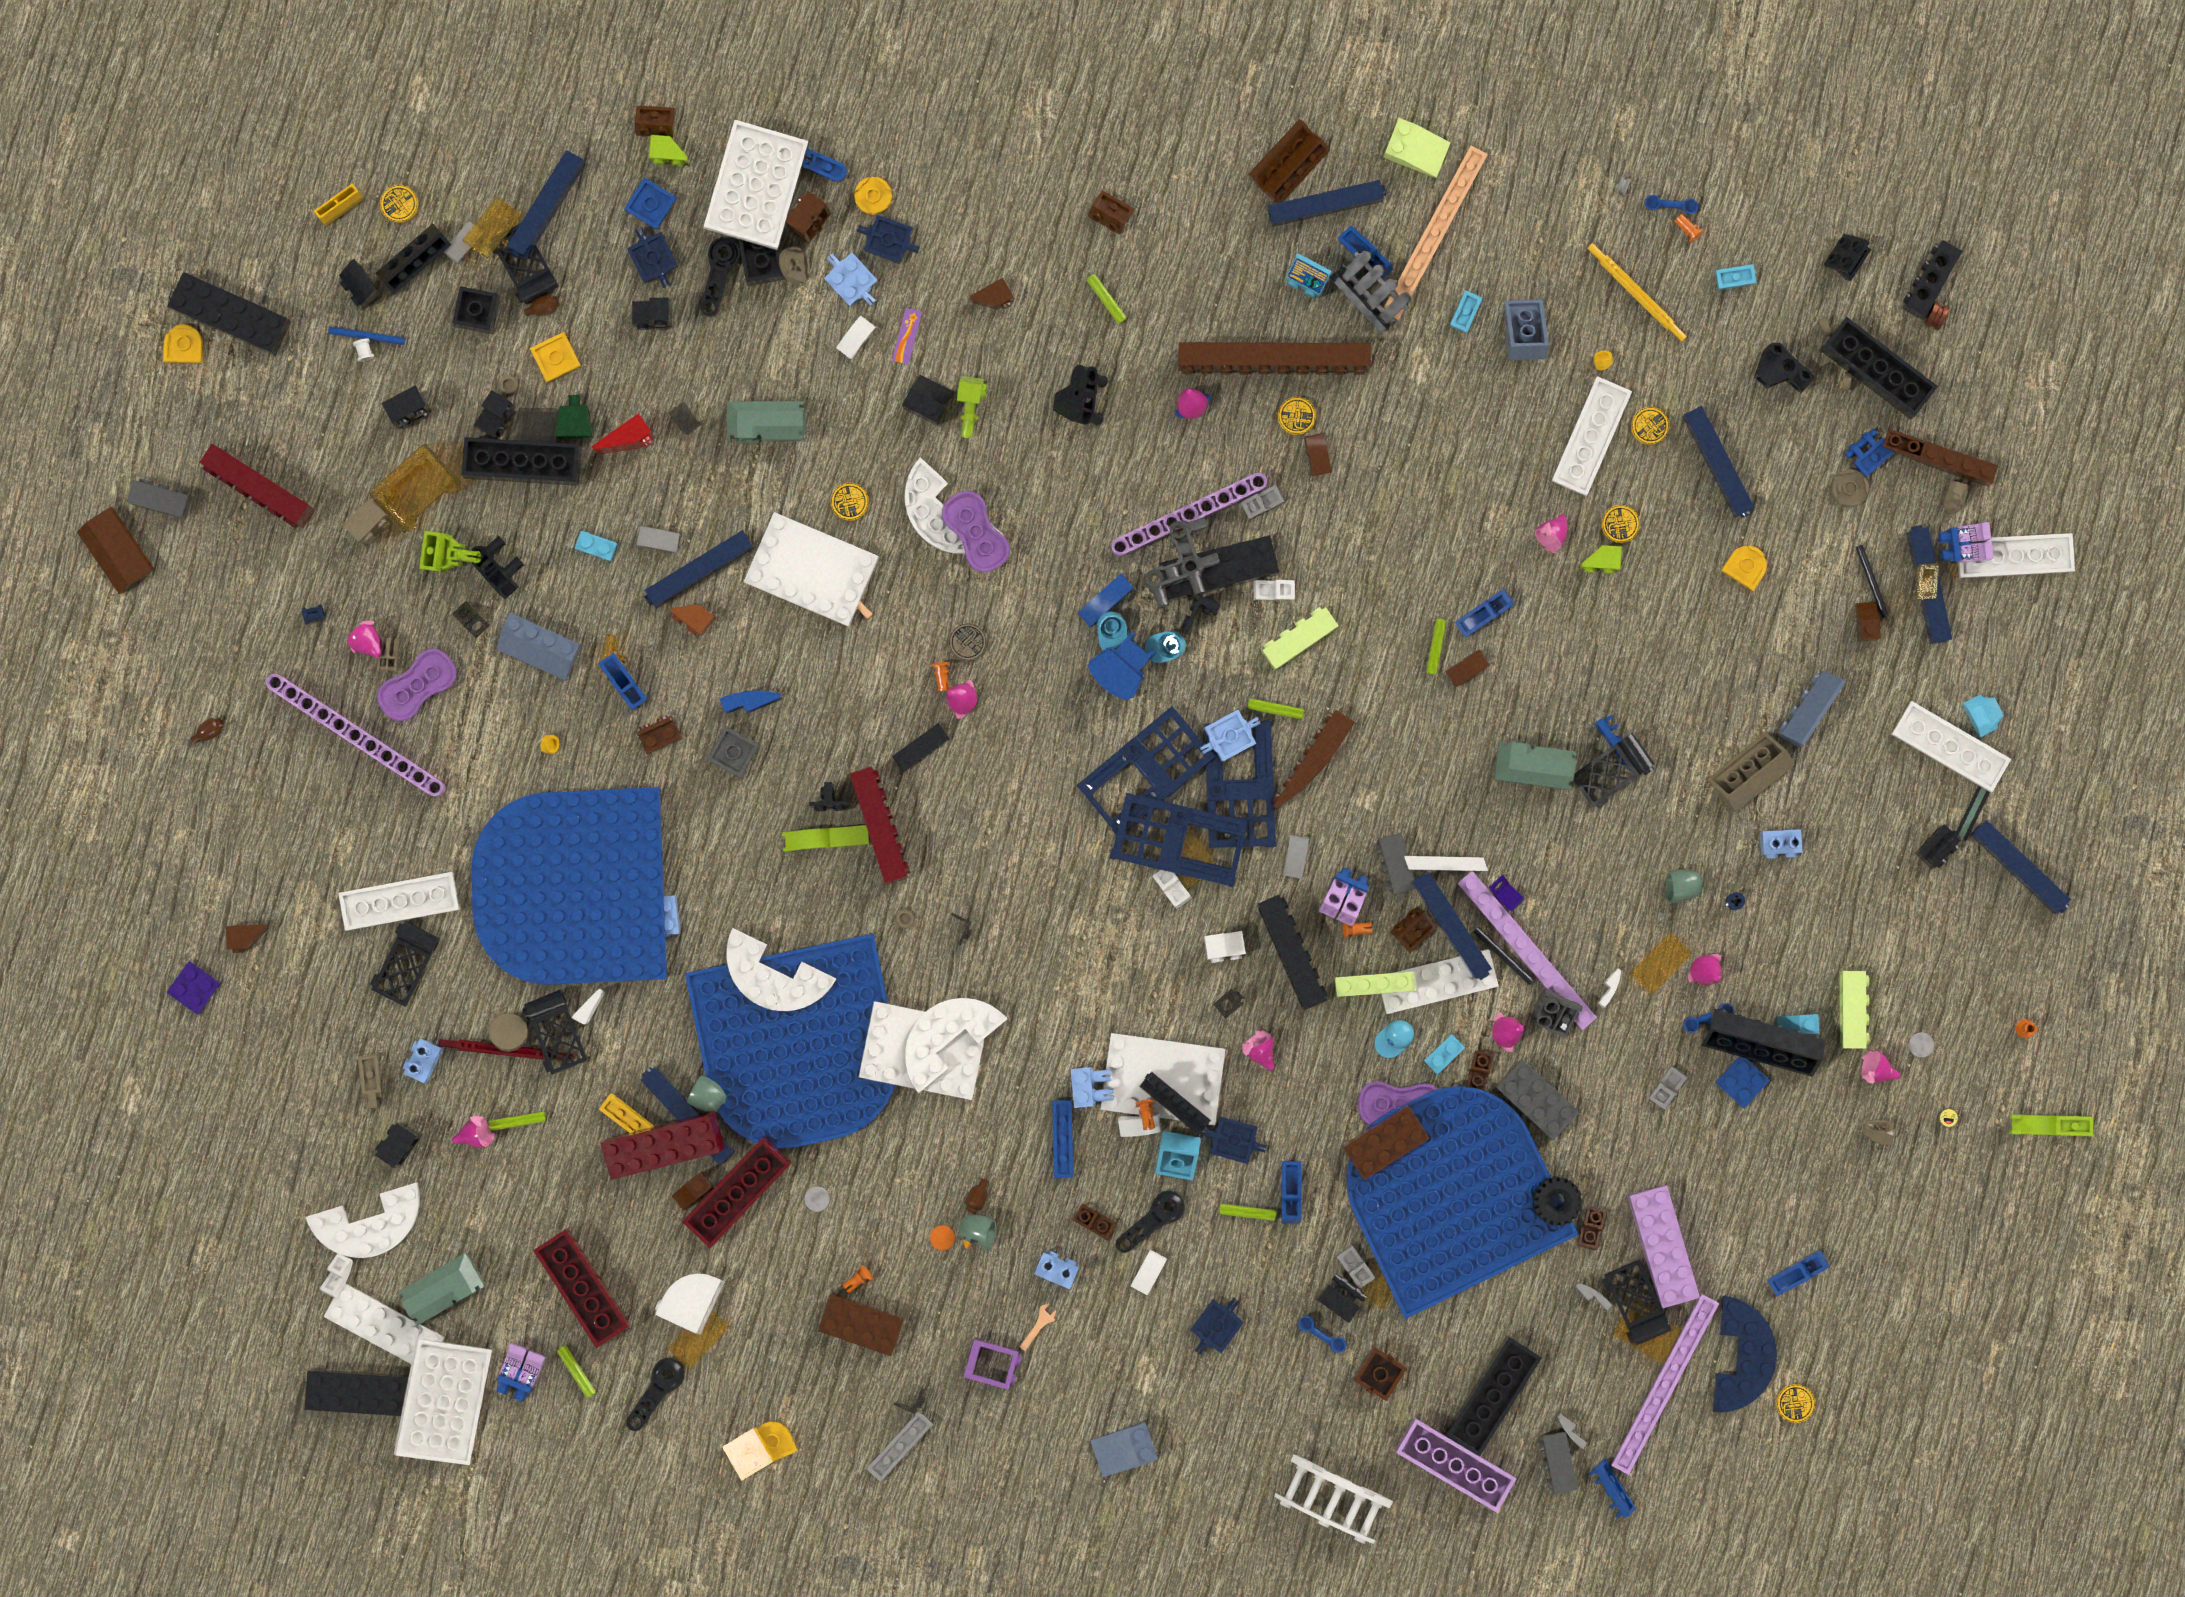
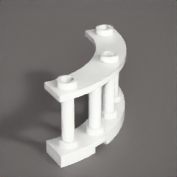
M1294 1454L1291 1462L1297 1465V1472L1285 1497L1277 1493L1274 1496L1281 1500L1280 1504L1289 1509L1292 1506L1318 1519V1523L1328 1528L1331 1525L1355 1536V1540L1363 1544L1366 1541L1374 1544L1375 1540L1368 1537L1367 1533L1379 1508H1382V1506L1390 1508L1393 1501L1367 1488L1359 1487L1351 1481L1336 1474L1334 1475L1309 1460ZM1310 1471L1315 1474L1314 1478L1316 1479L1302 1506L1292 1499L1304 1473ZM1325 1480H1328L1335 1484L1334 1488L1336 1489L1322 1516L1310 1510L1322 1482L1325 1483ZM1347 1489L1355 1493V1500L1342 1525L1330 1518L1342 1492H1345ZM1367 1498L1371 1500L1372 1506L1360 1532L1350 1527L1362 1501H1365Z

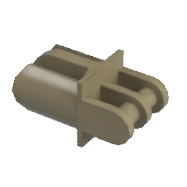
M380 637L381 656L378 658L377 672L385 671L389 673L391 671L397 674L400 638H395L394 649L393 639L387 638L385 649V637ZM382 660H386V665H381ZM390 660L394 661V666H390Z

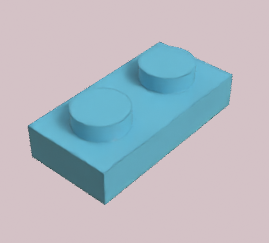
M1754 264L1715 271L1718 290L1757 283Z
M1465 290L1450 326L1467 334L1482 301V297Z
M581 531L575 549L611 562L618 544Z
M1451 1034L1424 1062L1438 1075L1465 1047Z

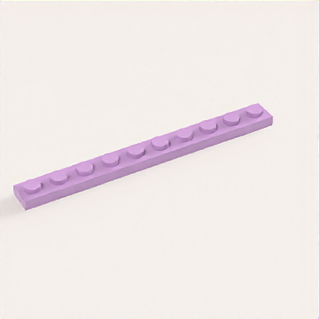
M1471 871L1457 883L1545 988L1582 1005V1011H1579L1574 1020L1578 1027L1583 1030L1597 1018L1475 873Z
M1703 1294L1700 1295L1611 1466L1628 1475L1630 1474L1719 1305L1718 1302Z

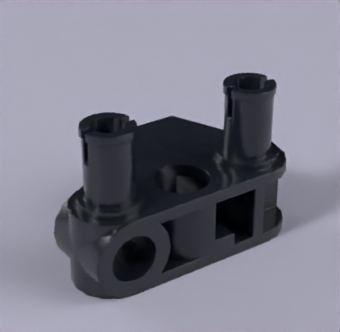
M1771 343L1764 349L1754 378L1766 389L1786 381L1800 393L1815 379L1812 372L1792 356L1781 343Z
M1077 365L1072 371L1070 385L1055 393L1053 411L1070 421L1083 425H1088L1089 423L1095 425L1102 424L1103 415L1094 412L1097 386L1101 388L1106 387L1108 378L1099 375L1097 369L1093 366Z
M498 535L486 547L482 545L475 546L470 550L481 553V557L473 556V558H479L480 562L471 563L495 591L506 599L519 588L512 579V576L525 565L517 556L505 567H501L496 562L494 554L506 545Z

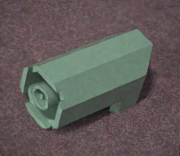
M727 401V441L732 442V439H736V443H759V439H761L762 442H804V401Z
M1504 741L1498 742L1493 780L1567 791L1571 790L1572 786L1568 784L1570 781L1573 782L1576 759L1572 757L1576 755L1575 751L1533 746L1531 749L1530 744L1508 742V744L1503 745Z
M468 1252L400 1290L398 1295H403V1298L400 1299L409 1317L417 1319L415 1324L418 1326L453 1306L458 1301H462L481 1290L486 1284Z

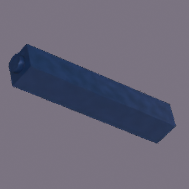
M568 150L565 151L507 246L512 256L517 259L523 258L527 260L583 170L585 163L582 158Z
M1380 180L1271 204L1268 205L1271 226H1280L1383 202L1384 196H1386L1384 184L1381 185Z
M1700 406L1686 413L1682 418L1734 518L1740 516L1742 519L1752 514L1750 510L1754 508V505L1705 410Z
M1922 525L1911 527V531L1906 533L1929 643L1932 645L1952 640L1929 527L1923 528Z
M742 530L645 589L647 595L644 597L650 606L654 605L655 608H658L754 548Z
M1988 820L1982 821L1970 834L2053 914H2058L2059 912L2062 914L2067 910L2071 899Z
M1425 872L1411 882L1473 979L1479 978L1482 980L1490 975L1488 971L1492 969L1430 872Z
M649 1067L642 1074L644 1078L641 1081L677 1120L701 1115L692 1105L687 1103V1099L657 1067L653 1069ZM724 1139L725 1149L720 1153L710 1155L719 1165L735 1152Z

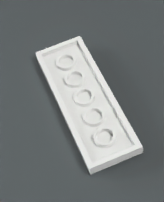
M1598 376L1596 377L1552 478V482L1584 496L1588 495L1632 391Z
M2073 534L1993 537L1986 542L1992 541L1994 559L1990 561L1958 563L1959 578L2074 572Z
M1913 701L1909 702L1891 735L1989 792H1993L2011 761L2009 757Z
M453 872L338 893L345 931L460 910Z
M1490 950L1481 951L1492 968L1488 971L1490 975L1482 980L1479 978L1473 979L1460 957L1395 972H1415L1417 991L1381 994L1386 1014L1498 987Z
M346 1283L338 1298H333L324 1315L330 1321L410 1364L412 1363L416 1338L443 1342L445 1338L443 1335L422 1324L417 1326L415 1320Z

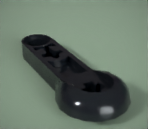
M728 237L715 239L708 249L711 268L701 303V311L707 317H713L718 313L728 272L734 267L740 257L738 244ZM722 248H726V251L729 253L728 256L725 255L726 258H721L722 255L719 251H723ZM714 285H717L719 292H715L714 298L718 299L717 302L707 299V296L711 298L712 291L709 289L710 287L713 288ZM707 303L714 304V312L706 313L704 310Z
M1174 1191L1159 1193L1154 1199L1149 1212L1116 1240L1117 1250L1127 1253L1159 1226L1179 1220L1185 1210L1182 1197ZM1165 1202H1172L1174 1204L1172 1212L1169 1210L1164 1211L1163 1207L1165 1206L1163 1205ZM1135 1227H1143L1144 1235L1142 1237L1137 1235L1134 1238L1137 1242L1133 1244L1131 1238L1126 1234L1130 1232L1132 1236L1136 1232ZM1124 1238L1130 1242V1246L1126 1250L1121 1249L1118 1244Z
M664 1358L655 1364L652 1370L650 1386L627 1418L626 1425L631 1431L640 1430L662 1398L682 1384L685 1371L683 1365L678 1360ZM671 1369L673 1371L671 1374H674L673 1378L669 1377L666 1379L664 1377L666 1374H663L664 1370L668 1371ZM649 1401L651 1410L647 1409L643 1415H646L644 1419L641 1414L635 1412L636 1410L641 1412L644 1407L642 1402L646 1403ZM632 1417L640 1419L641 1424L639 1427L634 1428L631 1426L630 1420Z

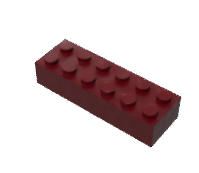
M212 443L199 462L204 465L202 468L204 471L215 478L219 475V480L231 488L235 485L234 490L249 498L251 495L252 498L250 500L262 508L268 506L267 511L278 518L284 516L283 521L295 529L298 526L304 528L315 511L313 507Z
M871 766L849 773L885 884L889 885L908 879V874L911 871L908 862H903L902 855H905L902 844L897 843L896 837H899L896 825H891L890 819L893 816L890 807H886L884 803L887 797L884 789L880 788L878 784L881 782L879 772Z
M715 1111L607 1138L600 1143L611 1180L720 1153L725 1149Z
M763 1136L684 1218L682 1223L711 1248L790 1166L792 1161Z
M569 1228L533 1250L596 1348L631 1326Z

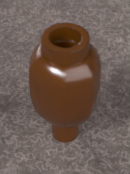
M545 295L539 297L532 302L531 307L524 309L525 315L534 314L541 317L554 313L556 308L559 307V301L556 296Z
M219 717L216 719L209 718L198 726L197 734L192 736L191 740L194 744L200 740L208 741L219 735L225 725Z
M981 1178L979 1185L971 1188L965 1200L966 1210L976 1214L978 1210L983 1208L988 1196L986 1186L989 1181Z

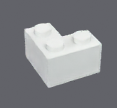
M1242 931L1203 937L1207 960H1211L1212 963L1223 962L1225 957H1230L1231 960L1242 959V955L1246 954Z

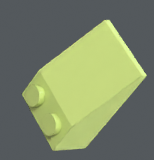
M1399 118L1384 158L1437 178L1450 142L1414 123Z

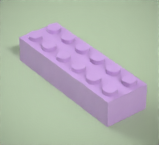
M1667 1185L1627 1195L1656 1297L1661 1308L1700 1298Z
M1415 1417L1395 1449V1452L1495 1512H1498L1516 1481V1478L1481 1456L1479 1457Z

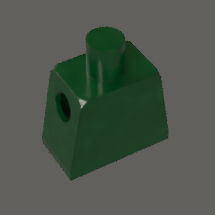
M569 395L568 406L559 407L555 432L557 439L594 438L589 408L586 405H580V395Z

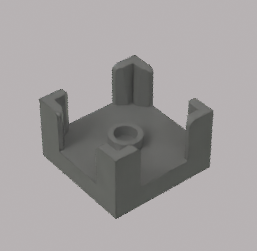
M725 726L707 760L743 779L747 772L746 768L761 746Z

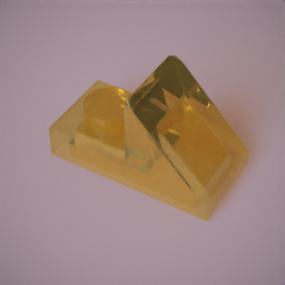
M1938 563L1919 564L1914 570L1917 578V600L1937 598Z
M607 634L603 659L614 651H618L619 640H616L617 637L615 635ZM616 655L621 663L628 659L627 656Z

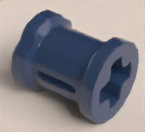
M322 604L310 609L302 608V615L306 625L313 621H325Z
M1738 892L1731 893L1726 897L1725 904L1730 910L1741 909L1745 905V897ZM1735 896L1736 899L1739 900V903L1736 904V906L1734 903H1731V899H1734Z

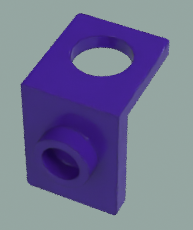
M1503 874L1489 886L1494 897L1510 912L1525 900L1509 884ZM1500 882H1502L1501 886H1500L1499 888L1495 889L1496 886H1497Z

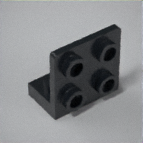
M1201 595L1198 599L1194 598L1190 607L1192 613L1190 616L1186 615L1182 624V628H1184L1183 633L1187 635L1199 607L1202 608L1201 612L1212 616L1213 614H1218L1221 604Z

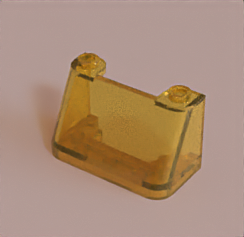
M423 444L376 485L370 492V496L405 534L407 531L411 532L415 529L417 517L443 493L452 494L456 492L460 487L459 484L462 482L427 444Z

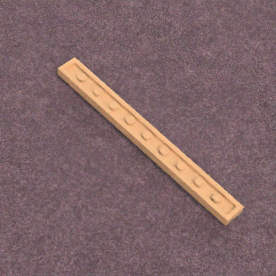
M1470 146L1398 280V287L1395 289L1398 295L1407 292L1412 296L1488 154ZM1391 295L1384 306L1385 309L1395 300ZM1404 309L1394 316L1396 321L1399 320Z

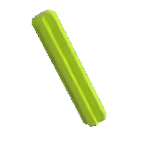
M1095 274L1089 276L1087 282L1118 324L1126 320L1125 314Z
M1438 618L1435 622L1426 671L1430 675L1437 674L1446 620Z
M1249 699L1247 707L1251 710L1302 719L1304 715V709L1256 699Z
M544 1112L491 1120L488 1124L490 1131L545 1122L546 1116Z
M1221 1204L1219 1213L1222 1215L1271 1221L1276 1220L1277 1214L1275 1210Z
M567 1346L559 1348L557 1353L584 1395L589 1398L595 1394L593 1386Z

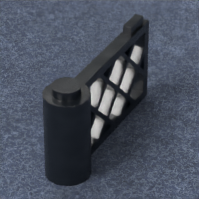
M518 224L490 240L492 244L488 246L493 255L498 254L518 290L515 295L519 302H524L527 305L558 288L559 285L536 245L532 257L529 256L527 258L531 260L528 269L519 267L521 258L517 259L515 266L507 264L508 254L511 251L508 246L506 250L498 248L496 243L502 239L510 241L520 225ZM534 261L540 262L544 266V269L538 272L531 270ZM517 270L527 272L525 279L517 282L515 278Z
M1632 732L1574 773L1573 780L1592 807L1597 805L1600 808L1608 802L1606 798L1640 774L1647 775L1654 770L1653 765L1655 763ZM1615 749L1620 754L1619 763L1609 761L1610 753ZM1595 763H1606L1604 773L1594 772ZM1608 764L1619 766L1617 776L1607 774ZM1622 766L1629 767L1633 775L1629 778L1621 777ZM1581 773L1590 774L1589 784L1581 783L1577 776ZM1593 775L1604 776L1602 787L1592 785ZM1606 777L1617 779L1615 788L1605 787ZM1591 788L1601 790V797L1596 801L1590 795Z
M405 921L403 924L400 923L395 931L397 938L379 975H374L370 985L373 986L371 990L407 1007L432 954L439 944L440 938ZM399 944L406 947L408 955L398 958L396 949ZM416 954L424 956L423 964L415 967L412 956ZM409 957L412 968L403 971L399 960ZM396 961L399 972L390 975L387 967L389 963ZM413 970L416 978L414 982L407 984L404 973ZM400 974L404 985L394 988L391 977ZM388 978L391 989L387 991L379 989L380 981ZM405 987L407 996L404 1001L397 998L395 990Z
M561 989L524 1004L525 1008L522 1010L525 1018H530L546 1059V1061H543L547 1073L551 1072V1075H554L588 1061ZM565 1013L567 1017L565 1026L555 1023L557 1016ZM543 1021L551 1023L546 1034L539 1031L538 1023ZM553 1025L563 1028L559 1039L549 1035ZM566 1030L574 1035L571 1044L562 1041ZM548 1037L558 1041L554 1051L546 1049L545 1043ZM560 1043L570 1046L566 1057L556 1053ZM573 1048L580 1051L581 1059L576 1061L569 1059ZM555 1055L564 1059L562 1066L556 1069L552 1065Z
M1640 1259L1604 1274L1603 1284L1606 1290H1611L1628 1328L1629 1332L1626 1335L1630 1344L1634 1343L1637 1346L1672 1331ZM1638 1266L1641 1272L1638 1279L1627 1275L1630 1268ZM1618 1274L1624 1277L1620 1287L1612 1284L1611 1276ZM1626 1278L1637 1282L1633 1292L1622 1288ZM1639 1283L1647 1286L1649 1291L1646 1297L1635 1293ZM1621 1291L1632 1295L1629 1304L1620 1301L1619 1295ZM1634 1296L1645 1300L1641 1310L1630 1306ZM1649 1301L1656 1305L1658 1311L1648 1313L1643 1310L1646 1302ZM1629 1308L1640 1312L1637 1320L1629 1321L1627 1317Z

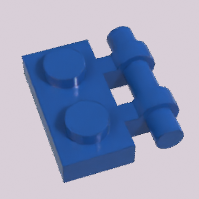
M1871 429L1868 433L1865 432L1861 436L1862 438L1855 444L1852 443L1844 453L1848 459L1853 455L1857 456L1858 459L1853 464L1865 477L1895 453L1882 447L1884 443L1883 438L1878 442L1873 439L1878 434L1875 429ZM1869 444L1871 448L1863 453L1860 449Z

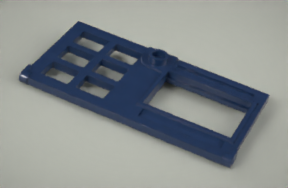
M1171 706L1076 786L1109 824L1115 835H1117L1122 811L1111 819L1092 794L1130 762L1134 764L1152 786L1141 796L1163 801L1206 764L1214 760L1216 756L1209 751L1203 754V757L1194 765L1189 766L1183 756L1194 746L1202 753L1205 749L1200 750V747L1204 746V743L1174 707ZM1170 718H1173L1180 728L1166 738L1159 730V727ZM1153 732H1156L1163 742L1149 752L1142 744V741ZM1184 732L1192 742L1178 752L1171 744V741ZM1167 746L1175 756L1161 766L1154 758V755ZM1179 760L1186 768V771L1173 781L1166 773V770ZM1132 802L1129 816L1142 818L1147 814L1149 806ZM1128 821L1125 832L1136 822Z
M1267 720L1260 721L1261 724L1253 727V738L1256 742L1254 744L1255 779L1223 780L1222 761L1213 749L1211 752L1215 754L1216 758L1206 764L1207 812L1216 814L1215 801H1229V817L1248 821L1249 839H1244L1242 847H1277L1275 812L1273 809L1274 803L1272 802L1274 799L1272 721ZM1205 723V724H1204V727H1206V726H1208V725H1210V724H1212V723ZM1204 729L1205 744L1209 743V737ZM1265 799L1266 816L1254 817L1253 800ZM1234 800H1247L1248 817H1235ZM1266 821L1267 838L1254 839L1253 822ZM1208 829L1209 848L1236 847L1238 839H1235V835H1230V840H1217V831Z
M1126 793L1110 859L1139 864L1228 885V887L1233 888L1248 821ZM1132 802L1149 806L1146 819L1129 816ZM1153 808L1170 811L1167 825L1151 821ZM1128 821L1144 824L1141 838L1125 834ZM1188 825L1238 836L1231 868L1182 857L1181 852ZM1149 826L1166 829L1163 843L1146 839ZM1123 839L1140 843L1137 856L1121 852ZM1145 844L1162 848L1159 861L1142 857Z

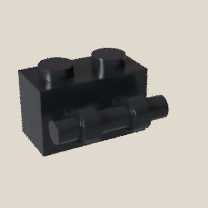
M1943 824L1938 827L1915 854L1931 869L1940 868L1947 861L1945 857L1949 853L1953 854L1960 847L1958 843L1961 839L1956 831H1951Z
M1336 1273L1332 1278L1337 1283L1336 1287L1333 1288L1327 1283L1317 1297V1300L1349 1323L1360 1309L1354 1301L1358 1298L1364 1302L1367 1295L1362 1292L1361 1288H1356L1349 1283L1346 1277H1341ZM1342 1288L1351 1293L1349 1298L1340 1293Z

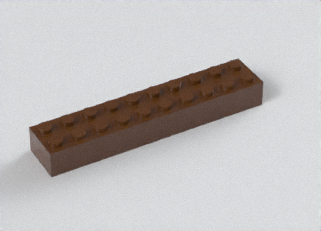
M1179 342L1178 371H1182V374L1185 375L1194 374V371H1201V374L1210 375L1213 372H1220L1222 375H1229L1232 372H1239L1241 375H1249L1251 372H1258L1260 375H1268L1270 372H1277L1278 375H1288L1289 372H1296L1297 375H1307L1308 372H1315L1316 375H1326L1327 372H1335V375H1345L1346 372H1354V375H1365V372H1368L1371 366V343Z

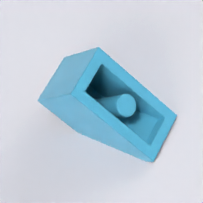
M1818 1014L1776 1017V1025H1780L1785 1029L1797 1030L1803 1034L1820 1033Z

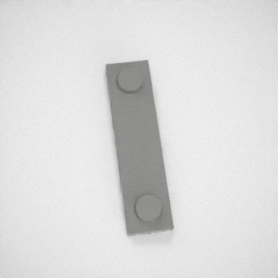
M918 1411L867 1467V1470L881 1482L933 1423Z

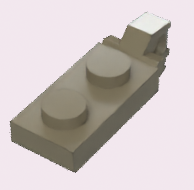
M378 1054L359 1056L358 1064L362 1095H364V1100L369 1099L370 1109L379 1108L378 1098L382 1097L383 1092Z

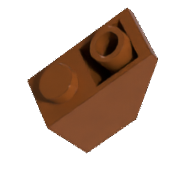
M699 604L674 607L670 610L673 614L672 618L679 624L682 622L687 624V630L695 636L697 633L702 636L716 619Z

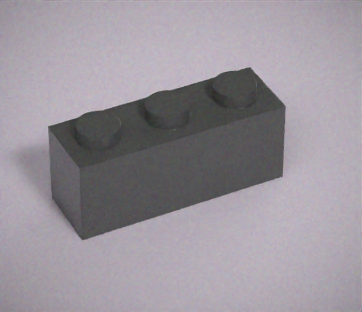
M141 478L139 481H132L127 498L129 504L186 520L192 497L187 495V491L176 489V492L171 491L169 486L163 484L153 486L150 485L151 481Z
M1402 833L1378 839L1379 843L1376 844L1378 855L1382 854L1384 862H1381L1383 873L1388 875L1389 880L1386 881L1388 891H1392L1393 895L1414 890L1415 888L1411 883L1414 880L1411 869H1408L1404 857L1408 855Z
M1562 1430L1541 1435L1542 1440H1539L1541 1452H1545L1546 1459H1543L1545 1471L1549 1472L1550 1478H1547L1549 1490H1552L1554 1494L1578 1490L1566 1432Z

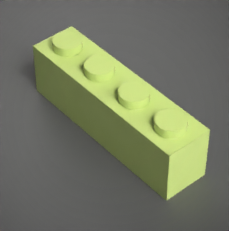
M1326 607L1323 609L1317 608L1310 613L1312 617L1307 620L1303 618L1295 623L1296 628L1291 631L1287 629L1279 634L1281 638L1274 642L1272 639L1263 645L1265 649L1262 650V653L1274 670H1277L1338 628L1339 625Z
M1839 971L1840 1048L1865 1049L1866 1045H1869V1033H1866V1025H1869V1014H1866V1006H1869V995H1866V987L1869 986V976L1866 975V971Z
M1415 972L1335 978L1337 997L1417 991Z

